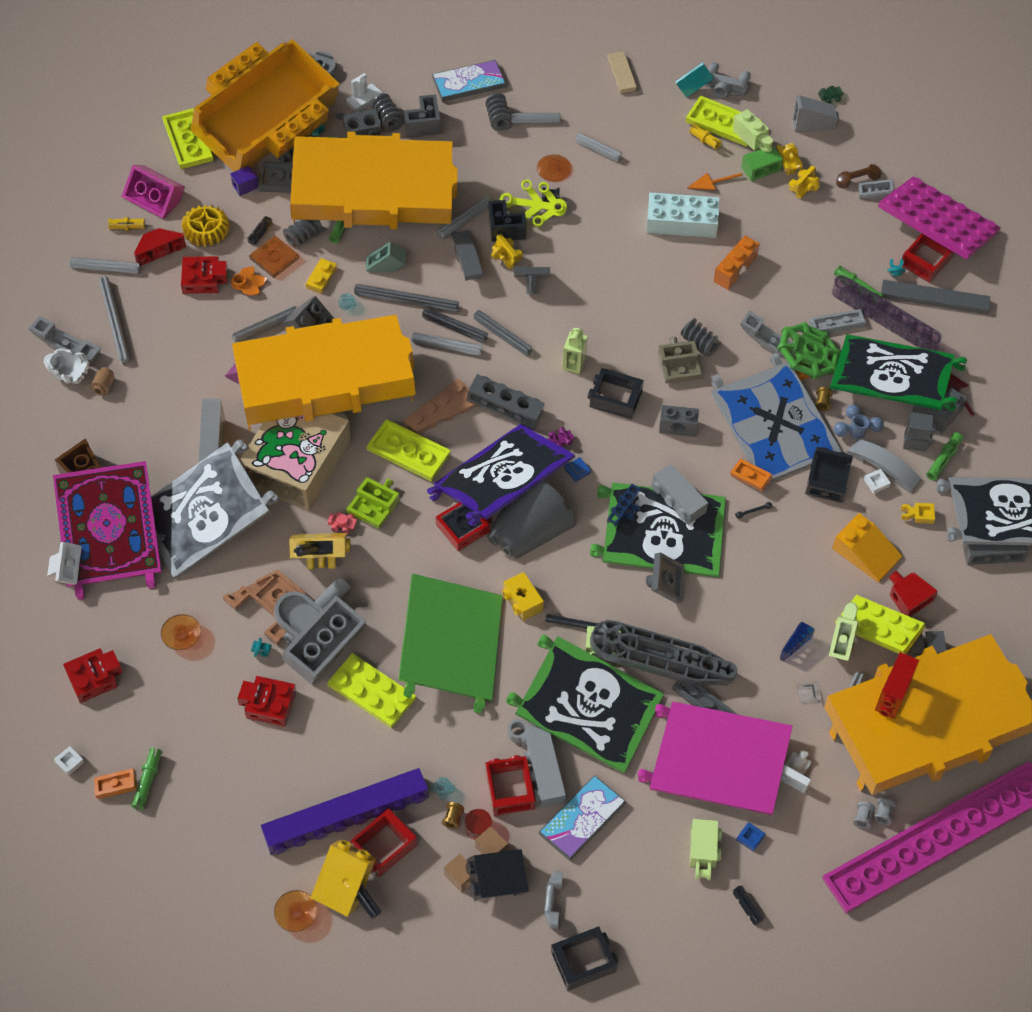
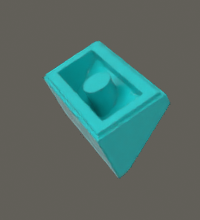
M702 62L676 80L675 83L687 98L713 80V76Z

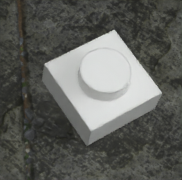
M882 469L864 476V481L873 494L890 487L891 483Z
M70 746L54 759L55 763L68 776L84 763V760Z

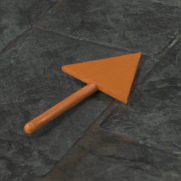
M706 173L688 186L687 189L716 191L714 183L740 177L743 174L738 173L711 180L708 173Z

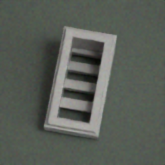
M894 179L859 183V199H884L895 190Z

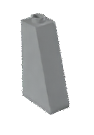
M202 399L199 462L223 446L225 416L221 399Z

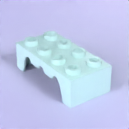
M649 192L646 233L716 238L719 197Z

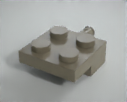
M671 337L669 339L671 344L659 345L658 357L665 384L701 379L702 373L698 362L695 341L678 343L677 337H674V339Z

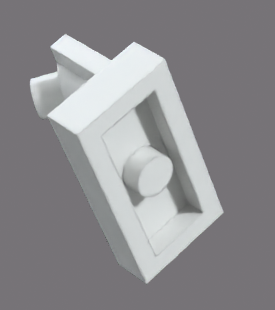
M363 73L351 81L352 96L346 99V104L355 113L360 112L371 105L376 96L383 93L372 83L367 86V76Z
M67 542L60 543L59 553L50 557L47 576L56 575V582L71 585L77 584L82 546Z
M801 750L799 754L793 752L786 765H784L781 781L805 794L811 779L804 776L809 768L811 761L806 759L808 752Z

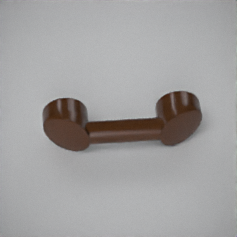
M870 164L869 167L857 171H844L838 175L836 185L839 188L845 189L849 187L851 179L867 175L872 180H877L881 177L882 170L877 165Z

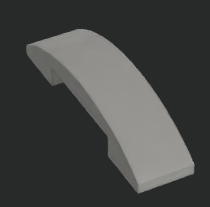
M748 311L740 323L743 330L762 347L772 353H779L780 357L785 359L777 348L780 344L781 336L763 325L764 320Z
M41 316L29 328L31 333L55 350L63 348L71 350L74 354L78 352L83 353L87 356L89 363L101 351V347L87 340L82 342L55 328V323Z
M858 439L847 451V454L852 455L858 461L863 463L866 460L877 468L882 469L883 472L895 478L894 483L909 493L921 481L918 474L904 461L874 443Z

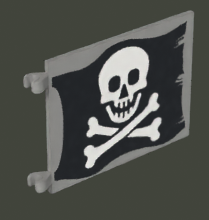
M237 440L232 447L227 442L151 496L158 551L174 579L270 512L267 506L278 501V497L273 491H268L263 498L260 496L238 459L237 454L243 453L248 449L242 440Z
M949 477L948 481L944 479L938 480V486L936 487L938 493H945L951 490L959 529L955 527L948 529V541L953 542L962 539L963 544L1032 545V479Z

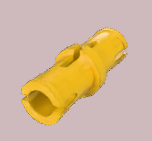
M693 124V127L691 126L689 133L700 139L701 143H706L715 150H718V147L720 148L722 140L714 137L710 131H705L696 124Z
M109 218L108 227L109 230L125 229V231H129V229H145V218Z

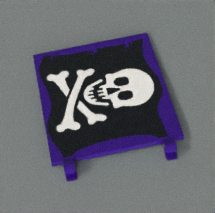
M519 424L433 483L434 487L428 488L427 493L432 495L429 497L430 500L437 501L442 492L472 510L473 512L466 514V518L471 520L468 522L469 525L476 526L482 517L487 520L574 459L575 454Z

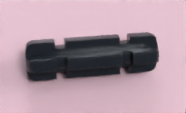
M264 216L261 220L262 222H259L247 238L249 244L256 245L259 241L258 239L271 226L272 219L270 217Z
M740 885L733 889V895L736 899H739V904L747 916H750L753 925L760 924L764 917L760 911L757 912L758 908L750 896L746 895L744 887Z

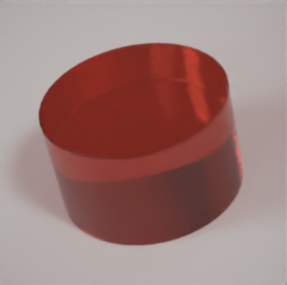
M483 809L471 810L465 817V832L471 839H477L490 826L492 827V818Z

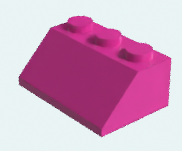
M132 165L121 197L165 219L180 203L185 186L145 165Z

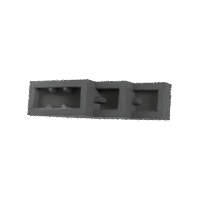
M469 231L451 233L457 260L461 271H463L465 281L483 278L480 262Z

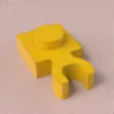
M915 503L914 507L908 504L901 505L900 511L907 512V514L902 513L901 520L914 518L915 523L934 524V503Z

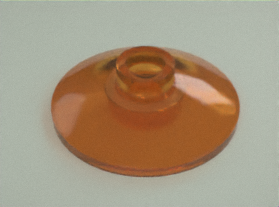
M551 154L539 160L537 172L540 177L547 181L558 182L569 176L571 164L565 157Z
M186 614L170 617L161 628L163 643L173 650L189 649L198 642L201 636L199 622L194 617Z
M301 890L286 892L275 904L274 916L276 922L281 928L289 932H300L307 929L313 924L317 916L315 900L310 898V894ZM295 911L300 912V915L297 917H294L292 914Z

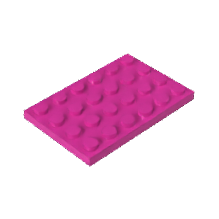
M914 176L882 199L878 205L880 209L966 260L997 235L1001 229L995 222L987 220L978 212L970 210L964 204L958 203L950 196L939 192L935 187L927 185L921 179Z

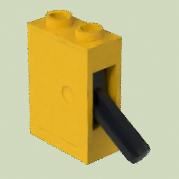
M347 533L292 534L289 538L290 558H306L307 569H314V558H318V568H325V557H328V568L335 569L336 557H345L347 552H350L351 538H347Z
M337 840L330 845L310 898L346 917L356 911L360 902L370 918L374 919L381 914V909L365 886L376 858L370 856V853L366 850L353 847L346 840Z

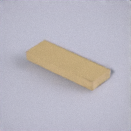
M624 51L609 53L607 58L620 94L636 91L637 86Z

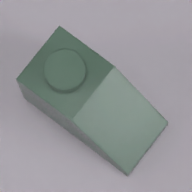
M391 241L367 256L366 271H397L406 265V250Z

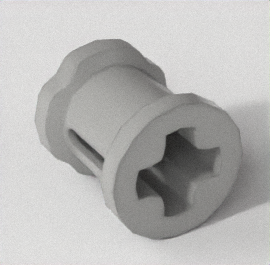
M879 798L878 811L873 820L882 825H891L892 812L897 804L891 799Z
M858 802V813L853 820V824L859 828L870 829L872 826V813L875 812L876 807L869 802Z

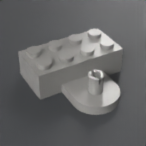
M288 592L277 600L274 608V617L278 625L295 639L283 652L282 660L311 685L357 637L366 624V620L338 596H335L322 609L307 595L301 592Z

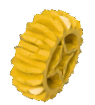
M206 204L204 207L198 205L196 209L192 207L191 212L187 211L186 216H183L181 224L183 235L187 241H190L192 245L196 244L198 247L204 245L205 248L207 245L213 247L214 243L219 244L220 240H224L225 236L228 235L230 227L224 210H221L219 207L214 208L213 204L210 207H207Z

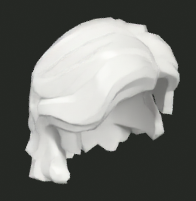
M60 348L44 358L45 367L51 375L60 381L64 380L65 383L78 384L85 378L84 375L88 373L89 361L83 353L78 352L74 354L69 349Z

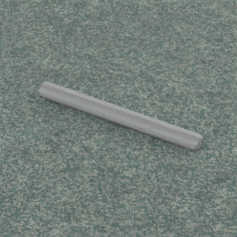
M107 276L100 277L99 283L119 360L122 364L128 363L130 359L109 279Z

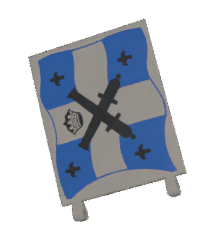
M779 353L771 355L770 363L774 367L726 386H724L720 375L713 376L711 382L715 390L711 391V395L749 463L771 473L772 480L810 466L816 447H825L832 451L842 452L796 372L790 369L788 362L782 363Z

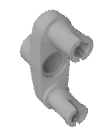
M716 62L710 63L708 70L713 76V80L705 86L713 89V94L716 97L725 98L727 94L743 95L746 92L751 76L750 72L742 71L739 80L717 74L719 64Z

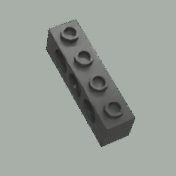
M479 374L474 378L466 399L473 404L533 430L543 413L545 405L544 402L537 398L527 396L521 391L511 389L505 384L497 383Z

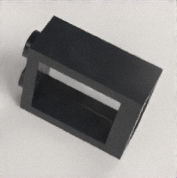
M601 368L599 375H595L593 381L594 388H590L587 399H590L589 407L632 419L643 391L644 380ZM606 382L632 390L628 402L625 403L598 395L602 383Z
M599 926L551 944L552 957L567 991L616 971L618 959L614 951L610 952L608 936L606 932L602 933ZM596 938L607 963L574 976L563 950Z

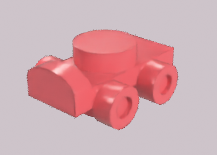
M341 512L331 513L328 519V525H331L332 531L337 532L340 527L343 528L342 533L349 534L350 530L354 531L357 519L353 515L348 514L346 516Z

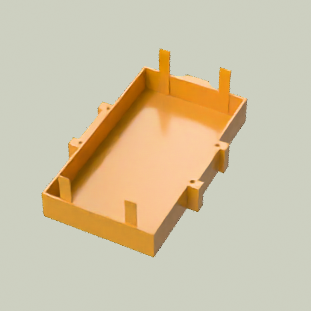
M348 132L347 138L295 136L290 199L291 219H293V223H295V219L344 221V228H352L353 224L390 226V229H398V222L451 224L452 200L457 197L458 168L452 163V141L400 140V133H392V136L356 135V132Z
M397 314L342 324L341 318L332 319V323L297 329H294V326L286 327L287 334L232 343L249 432L251 431L250 425L302 415H304L305 422L313 421V417L349 410H353V413L362 412L361 405L407 396H410L413 402V395H416L412 372L414 369L413 350L409 338L402 335Z
M992 634L937 654L933 646L925 648L922 655L915 657L920 661L894 719L884 717L875 711L881 691L893 666L888 667L887 663L878 666L873 679L828 695L824 708L833 723L829 734L833 741H835L837 734H839L860 773L856 784L861 792L865 784L871 795H874L925 774H928L931 781L935 782L942 778L944 772L974 760H977L979 764L988 761L994 747L1032 733V700L1026 692L1028 682L1017 664H1012L1006 659Z

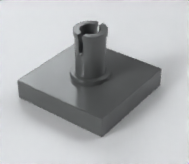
M514 267V276L526 277V293L531 294L532 286V294H537V277H549L550 267Z
M661 552L655 553L653 575L646 577V585L653 592L674 603L682 602L685 566Z

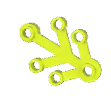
M527 179L522 181L521 186L532 200L515 198L509 193H504L500 197V200H504L505 197L510 198L506 202L507 208H511L513 205L531 207L525 212L526 220L541 209L548 210L542 216L537 215L533 218L535 227H541L552 216H562L567 211L565 201L556 199L546 182H541L538 188L540 193L545 194L549 202L541 200L532 188L531 181ZM529 183L530 186L528 188H525L524 184ZM542 186H547L546 190H541ZM561 205V209L557 210L555 206ZM540 219L541 223L536 224L535 220Z

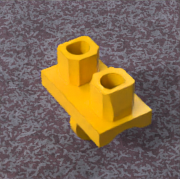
M793 143L786 144L785 146L777 145L776 150L783 158L782 164L786 174H796L797 170L803 167L797 147Z
M810 166L808 170L801 169L798 172V180L792 179L789 182V189L796 193L797 198L801 199L810 190L817 191L819 189V178L815 175L816 167Z
M499 234L496 237V243L492 247L493 252L491 256L494 260L501 259L508 269H512L516 262L521 261L523 253L520 249H513L514 242L511 238L505 239L502 234Z

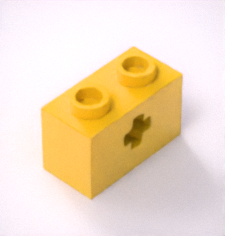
M524 572L503 582L502 594L506 601L509 600L511 602L514 614L516 616L519 615L522 621L543 611L544 601Z

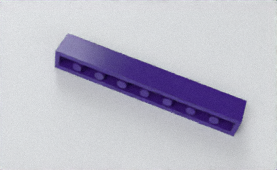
M420 768L261 824L262 833L270 855L281 854L291 847H301L313 839L320 840L326 837L327 834L342 832L349 826L361 825L368 819L378 818L387 809L399 811L409 804L421 803L426 798H429L428 788Z

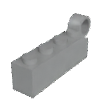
M520 719L511 721L508 725V738L514 743H521L522 746H526L527 752H524V756H526L527 763L531 766L529 773L531 783H535L536 787L533 790L535 801L540 803L541 809L565 804L566 794L550 733L534 724L527 725L526 722ZM519 727L524 730V733L515 735L511 731Z

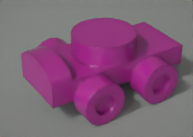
M564 427L558 430V435L554 431L548 434V440L562 448L565 444L566 446L572 445L575 440L571 431H566Z

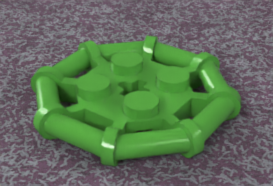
M807 322L791 327L786 326L782 329L780 344L777 348L789 363L791 370L795 369L811 376L812 379H818V377L827 374H834L841 352L840 349L836 348L827 331L824 332L808 325ZM789 337L793 340L792 343H788ZM801 362V363H803V364H806V365L810 366L811 368L806 367V366H804V365H802V364H799V363ZM824 365L825 368L818 369V366Z

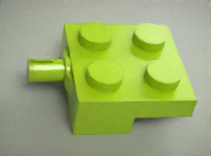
M366 477L356 490V497L347 507V513L380 529L400 502L399 493L390 489L394 484L393 480L387 478L382 485Z

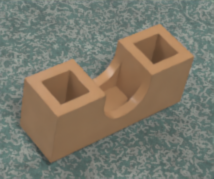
M490 826L475 839V848L481 854L508 851V843ZM458 854L444 867V875L462 893L466 888L469 890L471 881L470 876L466 872L467 860L461 854Z

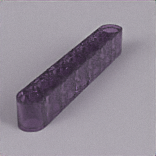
M844 275L835 278L832 288V295L855 310L861 309L863 315L916 347L934 351L938 350L942 336L937 330Z

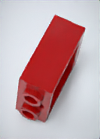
M921 234L903 253L902 267L930 283L953 258L954 252L926 235ZM924 245L943 255L942 259L935 266L915 255Z
M902 652L899 653L881 691L875 711L884 717L895 718L920 660Z
M514 755L509 759L501 760L495 758L485 762L493 816L535 810V799L526 756ZM522 770L526 795L497 799L492 774Z
M387 809L350 840L353 847L364 850L362 846L388 826L404 843L380 865L376 862L374 863L371 874L375 873L379 878L417 846V837L390 809Z

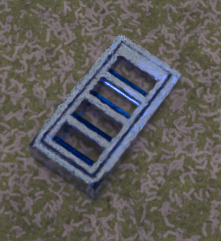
M800 622L782 649L780 660L784 662L813 637L815 629L804 622Z

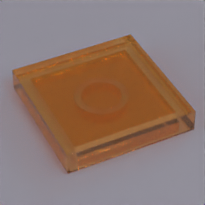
M273 236L249 255L250 260L272 278L278 276L300 259L299 254L277 236Z

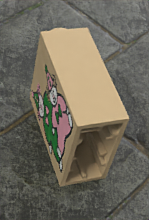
M341 412L313 417V421L305 422L304 415L264 422L249 444L248 449L240 458L241 464L256 489L265 493L273 491L279 499L309 511L351 443L349 420Z

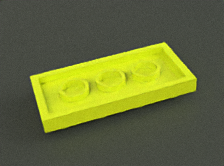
M703 96L698 98L686 117V123L696 124L703 130H708L713 134L747 147L748 145L733 132L734 116L741 113V111Z
M194 108L162 116L180 170L213 161L211 150L191 131Z
M387 419L367 445L368 451L431 482L451 455V450Z
M856 595L851 601L858 606L856 619L860 620L856 636L898 654L900 652L906 654L925 629V623L859 595Z
M353 653L327 682L329 687L391 729L416 700V695L412 694L411 698L405 697L403 695L404 687Z

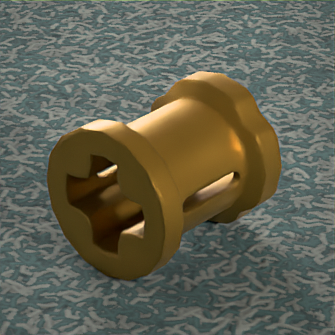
M820 387L816 391L818 397L815 407L819 411L826 412L831 409L830 399L833 396V390L828 387Z
M448 802L446 805V816L442 819V825L451 829H459L460 816L464 812L465 807L459 803Z

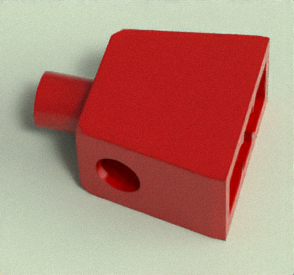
M895 571L889 577V580L894 584L890 591V597L904 615L913 616L931 604L936 598L938 591L916 573H910L903 577L898 571Z

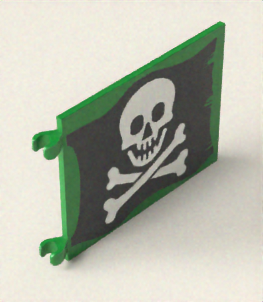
M846 334L830 389L942 410V406H944L946 409L954 411L956 405L951 403L956 404L957 398H945L952 366L959 371H964L966 365H961L960 363L966 364L967 359L965 357L954 359L955 354Z

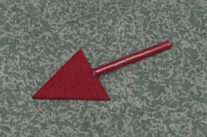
M951 373L946 393L951 388L961 393L959 389L969 385ZM966 401L965 407L973 417L975 414Z

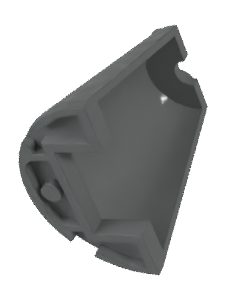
M542 480L501 509L487 538L493 545H502L505 554L518 559L570 530L576 525V521L571 508L567 509L565 507L563 497Z

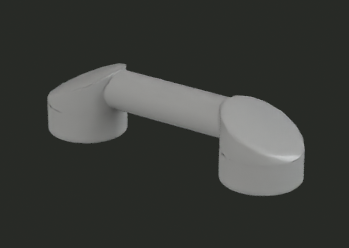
M555 871L552 874L546 888L544 915L549 928L558 930L559 912H553L555 888L562 889V871Z

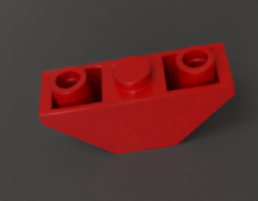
M162 228L143 234L134 252L136 263L142 266L185 248L183 233Z

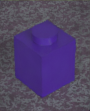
M249 166L230 173L232 186L239 196L258 189L257 181H259V177Z

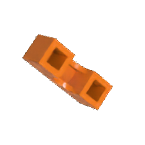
M745 235L715 268L713 282L729 290L738 280L742 267L748 268L758 257L760 243Z

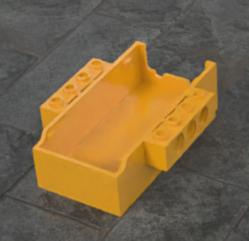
M293 39L287 43H281L270 52L258 42H255L207 77L205 89L211 96L194 108L191 131L233 172L247 166L251 168L270 152L279 158L294 146L295 136L306 137L325 123L329 113L328 108L336 102L340 83Z

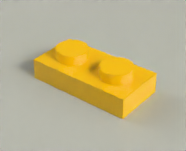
M320 258L305 284L306 289L322 294L337 269V263Z

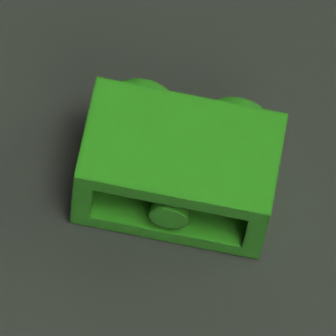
M772 145L771 152L766 153L760 149L744 155L741 168L750 181H754L781 171L783 158L774 145Z

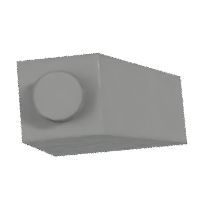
M796 96L792 117L795 132L835 129L836 122H839V113L836 112L833 104Z

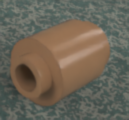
M105 367L97 371L91 384V389L95 394H108L115 379L114 372Z

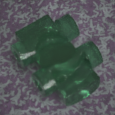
M833 85L828 87L827 90L822 88L818 95L821 101L831 104L833 98L836 102L841 101V96L844 93L840 86L835 87Z

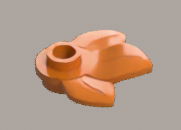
M254 266L241 269L240 273L232 277L231 286L235 290H241L245 295L255 296L260 294L258 288H261L266 283L267 278L254 274Z

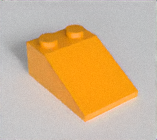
M860 513L835 537L832 547L834 551L878 583L902 558V555L879 528Z

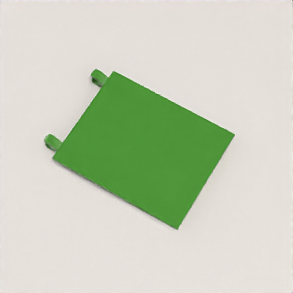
M412 573L398 681L406 682L403 693L405 697L411 698L415 692L416 684L475 698L473 711L475 713L482 712L485 708V701L491 702L493 696L502 595Z

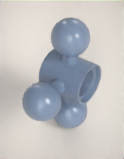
M850 405L846 409V415L849 419H853L851 425L838 422L834 426V432L839 437H844L849 432L852 438L862 439L867 429H871L874 432L881 431L884 427V422L879 417H874L869 422L866 416L860 415L861 410L857 405Z

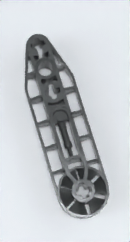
M606 620L600 622L594 627L590 636V646L593 652L604 660L690 685L727 686L734 681L737 675V667L734 663L724 660L701 645L618 621Z

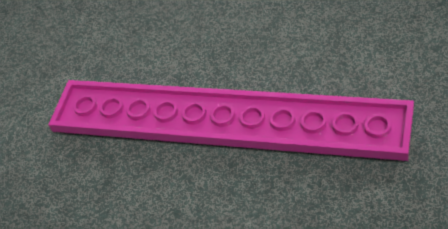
M1029 761L830 871L823 875L822 880L846 914L1031 810V763Z

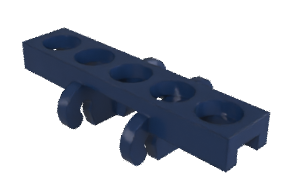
M631 483L625 494L619 497V503L616 507L611 508L612 513L608 517L607 523H612L616 527L624 517L628 520H634L633 515L635 512H639L640 508L638 505L633 504V501L639 494L640 487ZM635 488L637 491L632 493L631 490ZM624 502V504L627 506L623 507L620 503ZM628 508L632 509L630 513L626 512ZM614 516L618 517L616 521L612 520Z

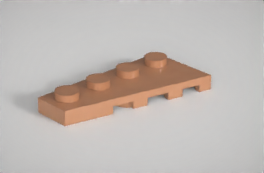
M458 378L403 421L408 429L419 435L436 427L438 423L444 420L447 422L453 419V416L459 413L464 414L470 411V408L479 406L466 400L469 387Z

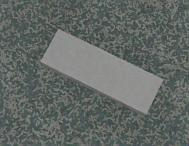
M858 309L809 318V324L821 331L834 333L866 327V320L862 310Z

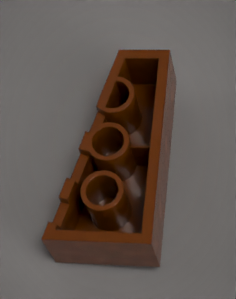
M86 438L55 459L60 474L101 468Z

